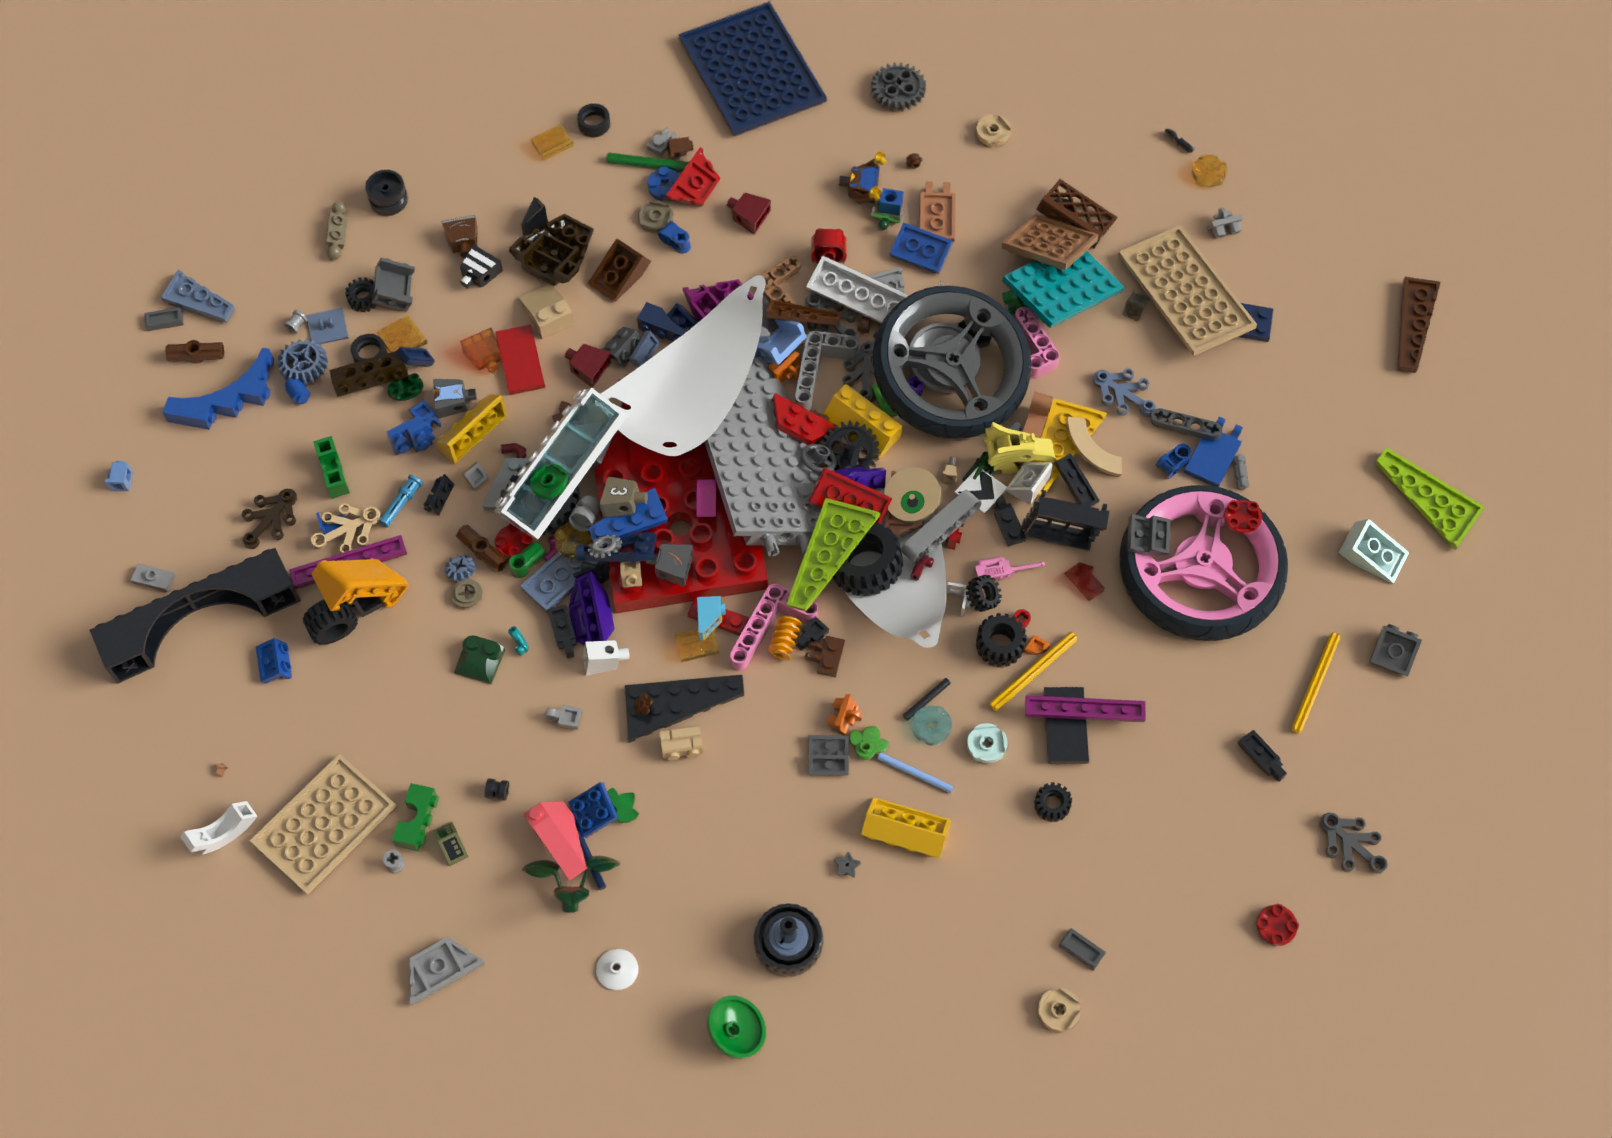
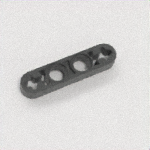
M1162 408L1155 409L1151 414L1152 424L1159 428L1210 441H1216L1222 436V426L1214 421ZM1175 419H1180L1183 423L1181 425H1174L1172 422ZM1198 424L1201 427L1198 430H1193L1190 426Z

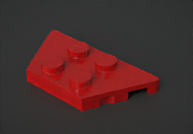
M701 147L697 150L665 198L697 206L704 204L719 182L720 177L714 171L710 160L707 161L705 158L704 150Z
M774 393L771 400L775 405L773 412L776 418V429L807 445L814 444L816 440L823 439L824 435L829 434L828 429L835 430V424Z

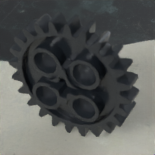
M849 420L846 426L842 421L840 428L835 424V430L828 429L830 435H824L826 442H820L821 445L826 446L834 453L837 459L835 471L839 470L842 464L839 462L842 448L839 451H833V447L836 444H841L843 447L842 437L845 438L848 445L860 448V451H867V455L864 458H858L859 464L856 467L870 469V466L876 467L873 461L879 460V457L875 455L880 453V449L875 448L880 445L879 441H874L877 436L875 434L871 435V428L865 431V424L860 428L858 421L855 425H852L851 420ZM857 435V441L850 442V436Z

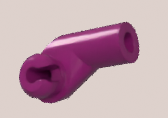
M552 535L548 539L550 551L543 557L546 562L562 549V542L556 535Z

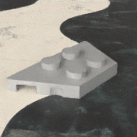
M449 937L410 957V1003L413 1006L485 964L484 961L470 953L463 946L458 945Z

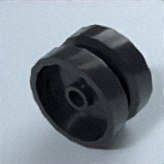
M380 170L374 172L367 179L365 190L370 205L376 213L394 215L405 208L408 203V195L401 175L392 170Z

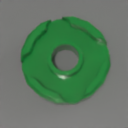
M558 464L541 466L531 477V490L541 499L554 498L566 488L568 475L562 466ZM553 478L550 483L545 484L548 479Z

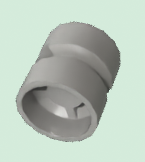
M582 496L569 516L571 526L578 531H589L588 528L594 525L596 518L601 512L600 502L594 497Z

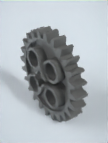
M893 62V66L887 64L886 69L881 67V70L876 71V75H873L871 93H873V98H877V103L882 102V107L888 105V109L894 107L895 111L900 107L904 111V107L910 109L911 104L916 106V103L921 102V98H924L926 80H924V75H920V70L915 71V66L909 68V64L903 66L902 62L897 66Z

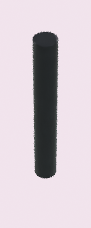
M947 678L942 680L904 713L903 717L907 721L910 720L948 687L951 682Z

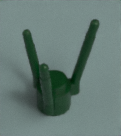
M983 452L981 457L977 458L974 465L962 478L963 481L972 474L977 466L978 469L973 476L974 480L979 476L981 470H990L989 475L993 477L994 466L988 464V452Z

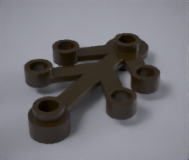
M284 489L276 496L264 497L263 495H257L254 498V503L258 508L277 503L273 508L252 511L251 509L243 510L241 515L246 522L264 518L252 532L244 535L243 543L248 549H255L259 546V536L271 522L273 523L271 531L273 539L278 541L284 537L280 522V512L284 507L286 513L283 517L284 523L287 526H293L296 523L292 507L297 500V494L294 490Z

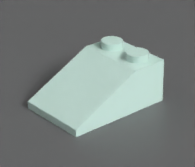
M1369 519L1353 524L1338 552L1353 565L1391 584L1396 580L1409 555L1406 549Z

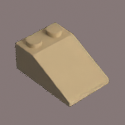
M551 284L518 297L542 339L575 324L573 312L565 299Z

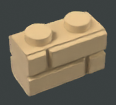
M699 725L660 731L663 759L675 761L681 756L695 758L703 753Z

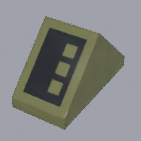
M453 822L433 830L450 866L468 858V854Z

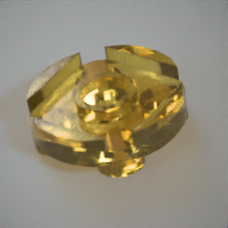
M1202 155L1193 163L1192 176L1198 186H1220L1226 178L1227 165L1223 160L1221 162L1215 155ZM1207 169H1210L1211 171H1214V172L1209 173V172H1207Z
M570 523L559 527L554 535L557 551L567 558L569 556L577 558V545L589 546V544L593 543L589 531H578ZM576 537L578 542L575 543L574 541H573V542H569V541H570V538Z

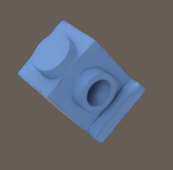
M123 461L112 462L111 469L108 471V479H105V483L110 491H129L133 473L129 464Z

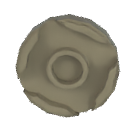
M651 201L649 204L643 205L639 210V223L646 231L658 233L669 221H673V211L667 203Z

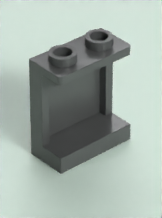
M380 258L375 266L372 303L407 312L413 297H410V289L415 267L387 258Z

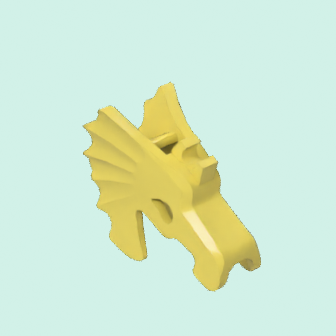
M992 422L990 428H985L987 436L984 437V442L987 445L988 464L994 466V471L1001 470L1002 474H1014L1020 470L1014 462L1043 460V462L1054 463L1056 461L1051 439L1037 438L1034 433L1029 434L1007 429L995 422Z

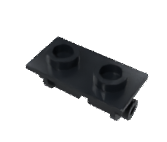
M446 474L439 476L435 480L431 492L434 494H429L423 504L424 510L428 512L433 510L438 516L455 485Z

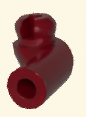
M518 443L501 445L502 454L515 452L517 458H526L527 456L526 448Z
M929 555L923 556L915 564L910 575L911 579L919 580L924 567L931 568L934 559L928 557Z

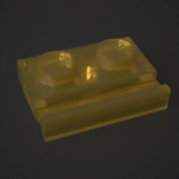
M561 124L531 139V143L543 157V160L574 146L573 140L570 139V136Z
M699 628L674 634L681 662L719 653L714 631L704 641L699 640Z

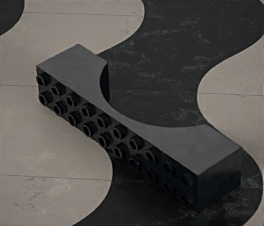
M276 548L263 551L257 556L249 557L239 564L228 566L221 572L210 574L203 580L192 582L185 588L174 590L167 596L154 599L149 604L136 607L131 612L118 615L113 620L100 623L95 628L90 629V633L105 669L118 684L154 668L158 649L165 636L180 620L197 610L214 605L232 604L250 608L267 617L301 600Z

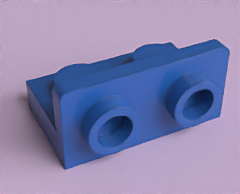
M273 638L256 646L260 681L266 684L279 677L287 679L292 677L287 643Z

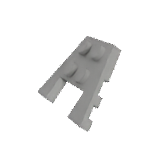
M505 458L483 503V510L496 509L495 504L502 497V493H507V484L511 483L509 479L512 475L516 476L518 474L516 470L519 467H527L526 463L530 462L529 458ZM540 500L539 510L542 512L546 504Z

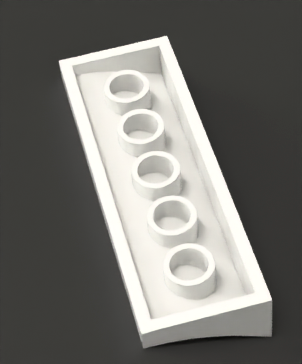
M822 256L806 286L808 290L879 323H882L887 314L901 300L909 296L825 256Z

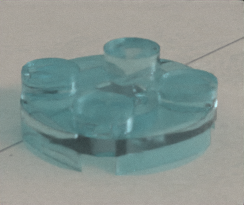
M931 705L919 709L915 713L912 722V730L915 737L919 741L926 742L928 745L943 743L950 735L952 729L951 717L942 706ZM930 721L937 724L935 729L927 727Z

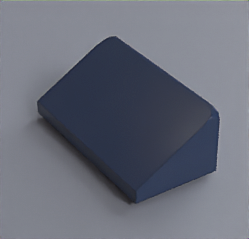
M678 303L667 314L675 324L687 331L698 323L697 319L683 305Z

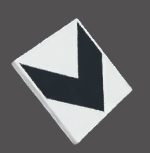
M976 469L959 486L955 494L959 495L964 490L971 492L982 502L979 511L984 514L1006 491L1007 487L984 470H981L979 476L974 480L973 476L977 471Z

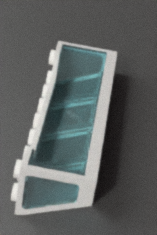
M592 387L582 391L579 390L573 397L574 403L564 409L562 412L563 418L560 422L557 420L551 427L552 433L549 437L545 436L539 444L541 448L538 452L534 451L528 459L530 463L527 467L523 466L517 474L519 478L515 483H510L506 489L508 493L495 504L496 509L494 512L533 539L540 538L628 416ZM558 464L562 466L568 475V483L564 491L551 499L537 497L530 487V480L534 472L544 465ZM553 478L548 479L545 484L550 483Z

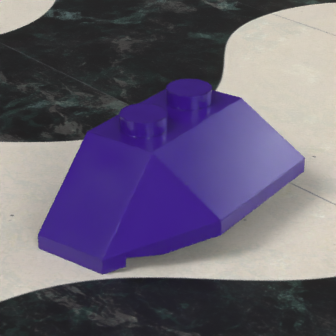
M590 571L575 579V587L569 602V611L576 641L584 646L585 642L607 641L615 629L608 594L593 572Z

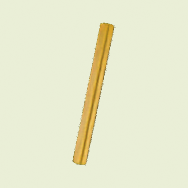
M1069 632L990 701L989 706L992 710L998 711L1071 647L1077 641V636L1073 632Z
M1335 632L1329 635L1292 724V732L1300 734L1303 730L1341 638Z

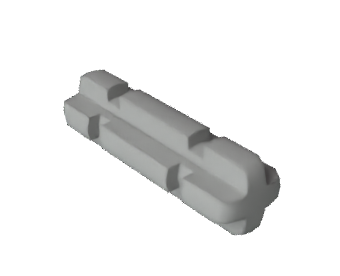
M1238 454L1234 456L1236 478L1239 480L1237 485L1239 489L1245 490L1249 487V481L1246 480L1248 479L1246 464H1244L1246 461L1244 455Z

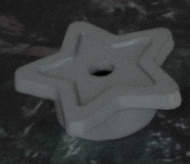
M847 852L844 858H836L834 860L839 866L838 876L850 875L855 877V868L861 864L860 861L852 859L850 852Z

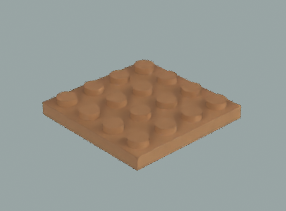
M1035 214L1002 242V249L1010 253L1022 255L1027 259H1034L1042 264L1054 266L1060 270H1066L1098 241L1099 234Z

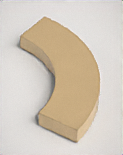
M1067 417V432L1070 440L1078 450V454L1086 462L1097 467L1099 471L1120 477L1122 475V457L1107 453L1093 441L1086 426V418Z

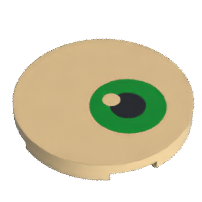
M909 467L895 473L888 481L884 491L885 495L892 498L888 507L889 512L895 518L905 523H918L926 520L939 506L941 501V488L937 479L932 473L919 467Z

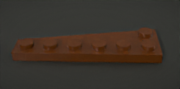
M1404 277L1398 354L1399 371L1416 373L1418 370L1440 287L1439 281Z

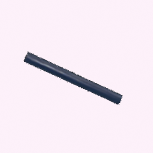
M575 822L584 859L586 860L592 857V854L579 830L577 822ZM590 870L598 889H605L606 884L600 872Z

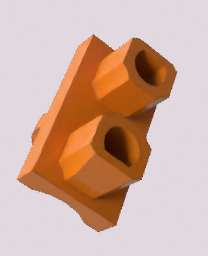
M795 351L793 354L790 353L782 361L781 365L773 363L769 365L768 368L774 375V378L779 379L781 383L785 379L789 380L790 378L797 380L799 377L798 371L801 366L799 361L800 354Z
M845 694L844 698H835L833 707L839 711V714L829 715L827 721L830 727L837 729L843 735H846L849 725L853 726L855 721H861L863 717L858 712L859 707L856 706L857 703L851 699V694Z

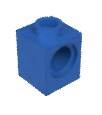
M883 188L882 194L879 195L880 199L877 201V205H880L879 213L900 216L904 191Z

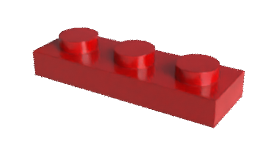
M695 598L688 612V617L698 621L697 598ZM725 609L726 615H722V622L717 628L740 636L749 621V617Z

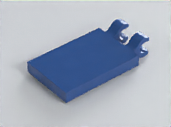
M1218 417L1216 422L1223 428L1226 419ZM1236 424L1230 436L1222 433L1221 438L1216 441L1201 438L1184 473L1211 486L1219 487L1241 446L1242 441L1237 439L1243 427Z

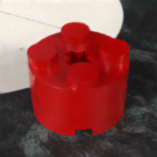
M819 228L815 231L811 238V260L813 263L814 261L819 263L822 256L842 264L846 261L847 240L841 229Z

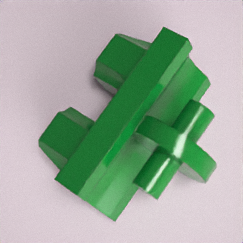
M1011 290L1002 293L1003 302L1005 305H1008L1011 315L1015 314L1019 307L1026 305Z

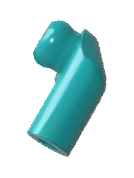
M516 626L511 627L508 633L518 645L515 651L519 655H524L525 652H528L529 646Z

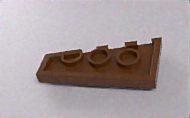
M771 299L765 318L839 326L842 313Z

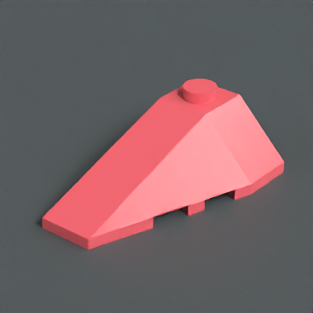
M564 801L540 802L523 814L569 880L587 869L579 841V834L576 829L575 817Z

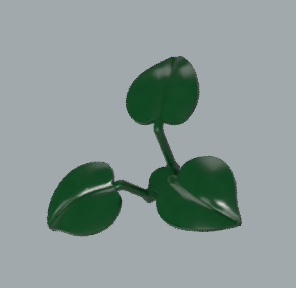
M600 855L587 858L585 860L587 869L584 872L580 886L574 887L561 885L557 872L560 867L553 861H534L525 865L522 871L524 870L527 874L539 878L550 875L555 876L558 887L554 889V895L562 902V911L574 913L578 911L579 903L589 896V890L584 888L588 872L590 870L605 872L619 866L620 862Z

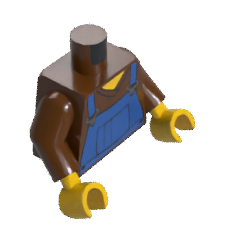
M879 151L875 154V159L860 166L852 167L850 177L840 176L839 186L849 187L848 196L860 204L866 202L875 204L880 199L879 194L882 193L878 187L880 169L878 165L886 164L884 159L886 155Z

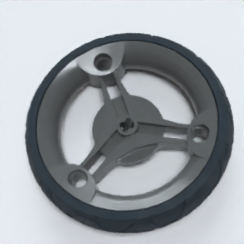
M960 286L929 287L901 300L882 321L873 347L874 376L886 403L890 405V408L901 419L912 427L936 437L948 439L971 438L985 434V428H990L992 422L1001 425L1020 406L1027 392L1031 376L1030 349L1018 322L996 300L979 291ZM939 314H954L964 317L967 327L957 336H941L934 340L929 347H910L905 340L909 330L916 323L927 317ZM970 329L976 333L971 343L964 339ZM980 335L992 336L998 344L1003 358L1004 371L1002 381L993 396L981 395L974 379L980 366L979 355L975 349V344ZM908 356L925 357V359L908 358ZM903 367H913L927 371L931 379L937 384L946 388H952L962 400L965 409H943L925 401L908 384L902 371ZM967 385L971 395L973 396V399H970L964 386Z

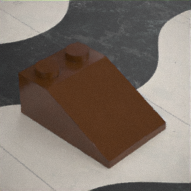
M616 238L588 284L616 302L642 277L651 260Z

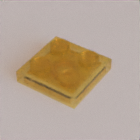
M409 315L377 332L389 352L397 351L399 347L420 348L428 344L427 339Z

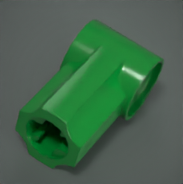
M533 541L520 554L510 558L509 565L514 577H525L528 574V569L546 554L541 545ZM517 565H523L520 568H515Z

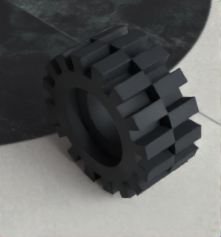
M360 277L358 278L359 281L352 280L353 284L349 282V287L345 289V295L352 309L354 308L357 312L359 309L361 312L367 309L368 312L370 307L375 308V304L372 303L374 283L371 279L368 281V278L364 277V280H362ZM360 292H369V295L365 298L356 297Z
M991 575L973 578L968 582L969 585L966 586V589L969 590L966 592V595H969L967 601L972 602L970 606L974 607L976 611L983 612L993 609L1001 602L999 600L1002 598V594H999L1001 588L998 589L999 583H995L996 579L994 577L991 578ZM982 588H983V590H984V592H985L986 599H985V597H984L983 594H982Z
M1051 782L1050 785L1048 783L1044 784V787L1041 786L1034 800V808L1038 810L1037 814L1039 816L1042 815L1044 820L1048 818V822H1052L1053 819H1055V822H1058L1060 818L1063 820L1068 815L1072 805L1070 791L1067 792V788L1065 786L1062 788L1060 783L1057 786L1054 785L1055 782ZM1048 796L1058 797L1061 801L1060 807L1056 809L1049 808L1045 802Z

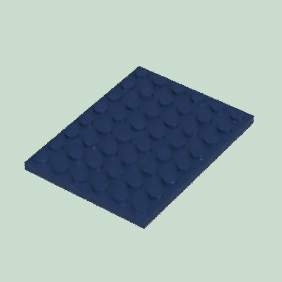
M770 1L679 34L680 42L733 136L827 102L825 93Z

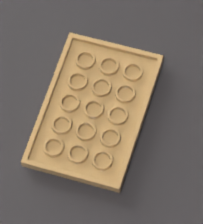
M338 754L250 842L308 895L397 806L343 756Z

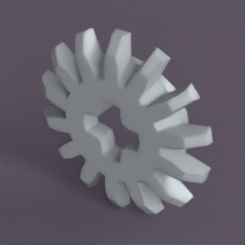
M615 535L599 537L597 540L592 541L593 544H589L590 549H588V552H590V556L595 558L600 556L605 558L606 554L611 556V552L616 553L621 548L622 540L619 541L620 537L615 538Z

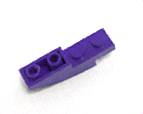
M853 467L834 471L872 489L885 488L886 469L884 468L866 469L864 467Z

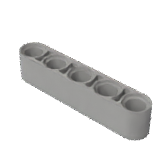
M964 490L906 541L901 548V552L916 564L923 556L929 555L975 514L982 502L971 492Z

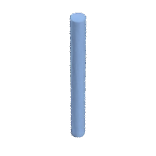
M880 753L878 756V760L948 793H951L953 789L952 785L886 754Z

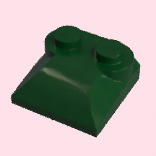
M468 636L463 641V649L454 673L492 684L505 648L492 640L478 636Z

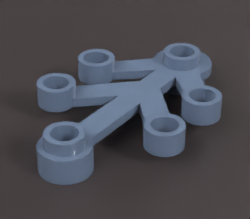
M1127 368L1122 373L1113 374L1105 370L1095 372L1093 381L1097 387L1101 388L1102 404L1110 406L1113 403L1114 398L1113 395L1109 394V387L1115 392L1118 405L1117 413L1119 415L1125 416L1129 410V406L1125 404L1124 397L1138 405L1140 413L1145 417H1150L1156 409L1155 404L1151 400L1144 401L1130 392L1131 390H1147L1149 381L1146 378H1141L1138 382L1118 384L1114 382L1117 380L1131 381L1134 376L1132 369Z

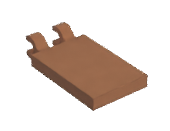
M926 181L925 192H920V229L955 242V193H950V182H943L941 193L933 192V182Z

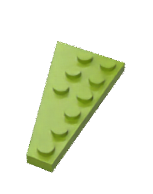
M1387 447L1375 463L1452 548L1456 550L1485 506Z
M825 498L788 598V607L805 612L808 610L879 518V512Z

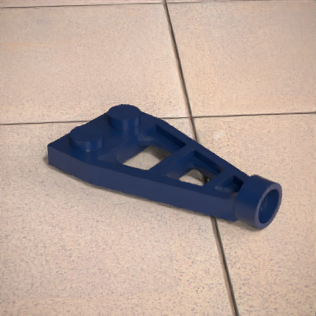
M642 532L620 538L619 541L622 540L621 547L634 545V550L631 553H620L617 550L616 553H611V556L606 554L605 558H601V556L595 558L590 556V552H588L589 546L577 545L576 556L578 561L639 562L653 560L657 540L656 533Z

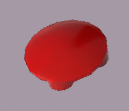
M1232 500L1228 503L1223 515L1226 525L1231 530L1242 534L1257 530L1262 522L1259 505L1254 501Z
M510 523L498 532L494 542L496 550L504 557L510 559L527 548L533 542V538Z
M1279 903L1262 909L1256 921L1257 931L1261 938L1275 946L1286 945L1291 942L1299 929V923L1293 913Z

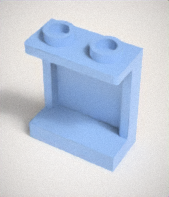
M775 319L778 328L770 335L769 342H758L755 356H761L764 361L779 365L807 337L804 327L799 322Z

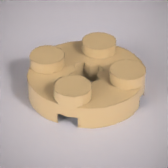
M993 114L983 116L978 121L976 135L987 147L994 148L995 146L1002 145L1009 139L1010 123L1000 115L999 117H993ZM992 128L993 130H997L996 132H991L990 129Z
M1059 988L1047 991L1041 997L1038 1004V1017L1042 1024L1048 1029L1059 1033L1072 1029L1077 1024L1081 1015L1078 998L1067 989ZM1054 1006H1063L1064 1008L1062 1011L1064 1012V1014L1057 1015L1055 1013L1056 1010L1054 1009Z

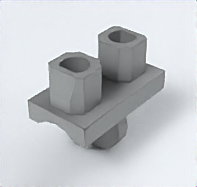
M1219 208L1218 214L1214 215V220L1216 221H1212L1211 225L1207 226L1208 231H1212L1215 239L1226 235L1224 227H1229L1230 234L1232 235L1241 231L1240 222L1243 220L1242 214L1232 216L1231 211L1226 212L1225 208Z

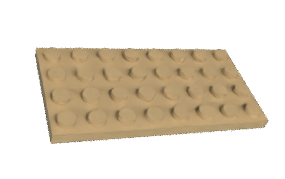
M1180 225L1119 251V258L1193 356L1256 329L1257 323Z

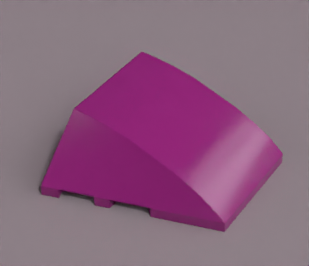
M737 279L717 282L715 286L709 287L699 285V288L696 289L684 287L683 292L693 316L699 322L731 292L741 286L742 283ZM748 292L747 298L753 300L754 297Z

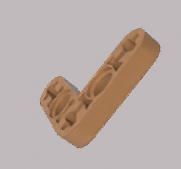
M789 256L761 274L765 278V282H768L767 285L765 284L763 296L769 302L772 299L794 304L793 300L779 284L800 271L801 262L798 257ZM777 271H781L783 275L781 277H776L774 273ZM778 292L780 296L773 298L771 293Z

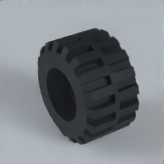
M321 600L310 607L304 614L303 623L315 644L326 645L337 642L348 636L355 629L358 619L347 601L339 605L340 609L338 611H330L326 601Z
M996 613V617L990 615L988 620L984 619L982 621V625L979 626L977 633L976 649H978L979 656L983 655V661H990L989 665L992 666L997 664V667H1002V664H1005L1007 667L1010 666V662L1014 664L1018 658H1021L1027 635H1025L1026 630L1025 627L1022 628L1021 621L1016 622V617L1010 618L1009 614L1006 613L1004 616H1001V613ZM1002 634L1007 636L1012 643L1007 646H998L990 638L993 635Z

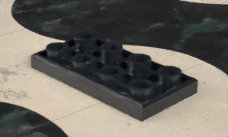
M1044 687V696L1084 698V687ZM1045 718L1048 764H1088L1089 751L1086 720Z

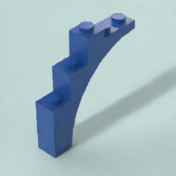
M262 348L249 370L238 380L221 390L199 397H168L162 412L167 422L210 430L212 423L216 420V414L237 418L239 411L243 408V402L264 406L266 399L270 396V389L266 384L269 377L268 372L270 367L274 365V357L270 349Z

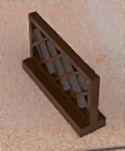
M1061 179L1057 181L1047 195H1044L1036 209L1050 219L1099 234L1098 241L1091 246L1092 248L1098 245L1099 241L1118 218ZM1060 186L1065 189L1066 193H1059L1058 187ZM1056 197L1058 203L1052 200L1051 198ZM1061 197H1068L1069 202H1062ZM1072 197H1077L1081 202H1074ZM1064 207H1071L1072 212H1070ZM1076 207H1082L1084 212H1077ZM1087 207H1092L1095 212H1088ZM1079 217H1086L1087 222ZM1090 217H1097L1098 222H1091ZM1102 217H1107L1111 221L1103 222ZM1094 227H1100L1101 232Z

